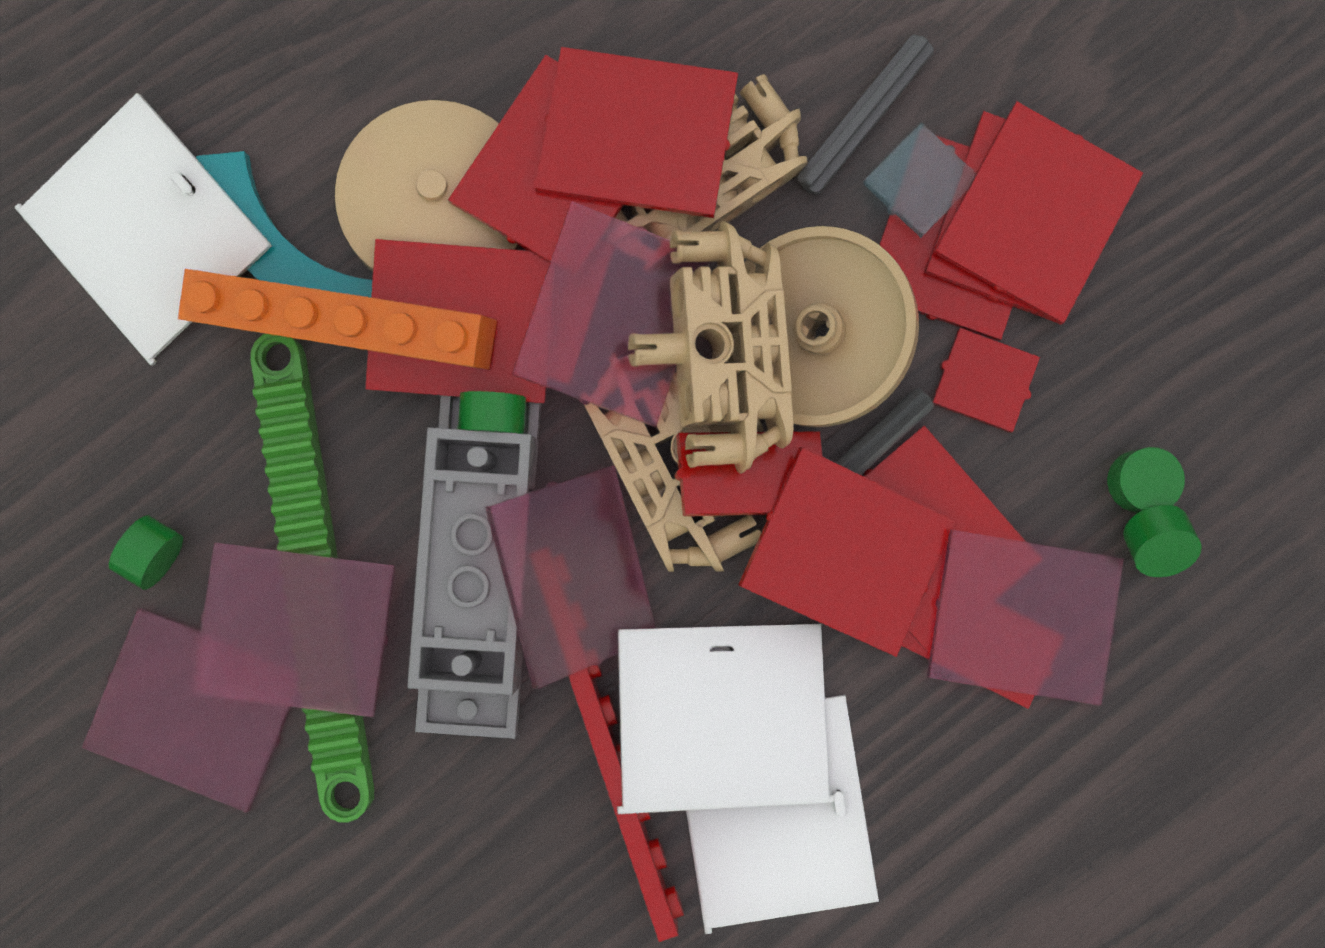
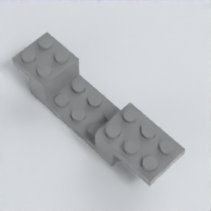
M441 395L439 427H427L407 687L418 689L415 732L515 739L518 734L524 637L519 636L528 499L529 489H535L541 403L526 402L524 434L459 430L460 397Z

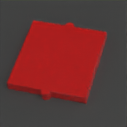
M959 328L947 360L940 363L942 374L932 402L939 407L1012 433L1024 401L1031 398V392L1028 389L1040 357Z

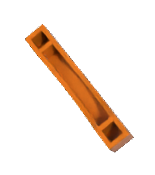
M186 268L184 270L178 313L179 320L487 370L490 368L497 323L495 319L478 314Z

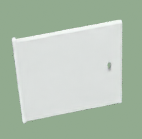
M138 93L90 138L23 206L21 204L15 206L18 213L150 366L157 363L154 358L192 323L191 321L178 319L185 268L240 277L272 247L270 242ZM183 176H185L189 180V182L195 187V192L192 190L191 185L185 180Z
M821 624L617 630L622 806H617L618 814L834 802V795H829Z
M845 695L825 698L829 795H834V802L686 810L705 934H711L712 928L879 902Z

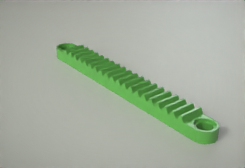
M264 334L255 341L251 349L250 360L255 386L252 392L257 400L258 406L255 411L261 424L258 430L264 443L262 454L267 463L265 474L269 478L268 493L273 501L271 513L276 520L274 532L279 540L277 552L282 559L280 571L285 578L283 590L288 597L286 609L291 616L289 629L294 636L292 648L293 652L297 655L295 667L300 675L299 691L303 695L302 711L306 714L307 719L305 731L309 734L310 738L308 751L313 757L311 770L316 777L319 802L323 812L334 821L348 823L358 819L370 808L374 799V783L306 354L303 346L294 338ZM284 344L289 348L291 360L284 369L272 371L267 365L266 355L273 346ZM351 782L359 789L360 801L356 807L344 808L336 802L334 792L339 783Z

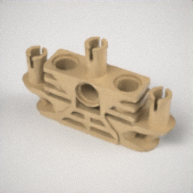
M765 74L755 78L756 85L750 81L740 91V95L746 100L765 129L761 131L754 120L747 123L749 113L744 105L737 108L739 98L735 94L728 134L730 148L725 151L714 218L632 206L634 217L628 221L622 210H620L604 234L605 238L602 242L614 245V250H618L630 258L635 257L643 261L645 265L642 271L649 274L672 261L670 253L677 252V248L670 249V237L673 230L717 231L721 221L729 223L793 179L807 166V156H799L798 154L799 137L797 124L801 120L800 109L790 112L769 83ZM780 143L785 161L776 164L768 152ZM652 233L660 246L653 251L642 245L638 239Z
M721 221L717 231H672L670 249L677 248V252L670 253L674 264L681 262H717L718 267L712 272L710 267H699L694 272L691 267H682L670 278L674 333H631L628 340V350L635 351L634 354L628 356L632 367H638L639 365L676 364L682 428L693 427L697 424L699 427L711 426L713 424L717 426L730 425L731 433L687 435L685 450L706 449L703 452H693V454L686 455L689 467L734 464L737 472L742 474L752 466L754 459L767 452L770 446L776 444L779 448H784L792 440L794 422L781 263L777 248L770 243H766L760 249L752 245L751 241L739 236L734 226ZM744 259L757 264L755 273H746ZM697 336L705 338L712 345L713 355L711 359H706L698 353L695 346ZM757 419H765L768 430L762 434H757Z
M612 352L608 357L610 365L597 381V387L589 397L582 392L580 398L668 572H674L673 564L712 566L716 572H724L721 565L722 561L757 544L761 535L760 529L741 538L739 537L740 533L757 525L753 516L745 515V517L722 529L706 535L703 527L714 522V518L718 516H701L702 520L694 523L691 516H683L681 495L677 489L680 487V481L672 479L656 447L671 440V458L679 468L676 438L678 433L731 432L730 425L717 426L713 424L711 426L699 427L697 424L693 427L682 428L677 372L671 374V380L666 383L663 379L656 382L655 388L650 391L646 387L634 393L632 389L633 385L675 365L660 364L632 367L628 355L618 360ZM618 387L624 404L603 414L599 407L607 396L613 394ZM643 402L659 433L653 437L650 436L635 406ZM757 419V432H762V424ZM689 532L698 545L690 546L688 549H669L668 541Z

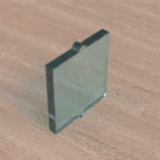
M920 123L864 180L863 184L888 207L887 213L889 215L896 214L922 238L968 190L976 173L955 154L954 146H946L924 124Z

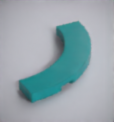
M245 151L196 156V159L272 245L248 269L256 279L371 298L373 280L345 275L313 261L294 247L280 233L267 215L268 213L257 192L252 175L250 156Z

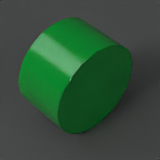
M461 392L458 429L524 434L526 397L501 392Z
M1148 447L1128 451L1120 455L1109 469L1107 484L1110 495L1120 507L1130 512L1139 513L1146 508L1156 505H1174L1182 495L1185 476L1180 462L1174 455L1161 448Z
M1156 505L1146 508L1134 515L1124 528L1123 537L1137 569L1150 577H1168L1186 570L1196 562L1202 550L1200 539L1186 512L1177 506Z
M145 515L135 521L119 539L110 556L109 569L142 590H147L158 583L171 568L182 548L183 536L150 515Z

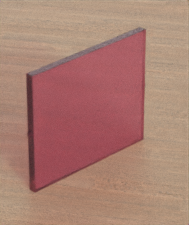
M572 201L569 205L511 375L579 399L580 403L584 405L593 404L656 427L676 364L639 365L638 367H632L628 355L634 354L635 350H628L629 335L631 333H674L670 291L671 276L682 267H691L694 272L699 267H709L710 262H681L674 264L670 253L677 252V248L670 249V240L648 232L642 226H633Z
M608 466L559 483L549 482L544 488L485 507L533 688L540 689L589 666L600 665L603 660L618 654L617 630L656 629L615 466Z
M950 530L940 595L936 601L937 614L927 677L1101 706L1111 638L1114 635L1113 625L1123 559Z
M214 543L204 613L201 615L202 628L192 694L374 717L384 647L388 644L386 632L396 566Z
M143 608L138 609L113 672L108 675V684L82 748L241 811H250L273 751L280 743L279 736L298 691L300 675L294 667Z

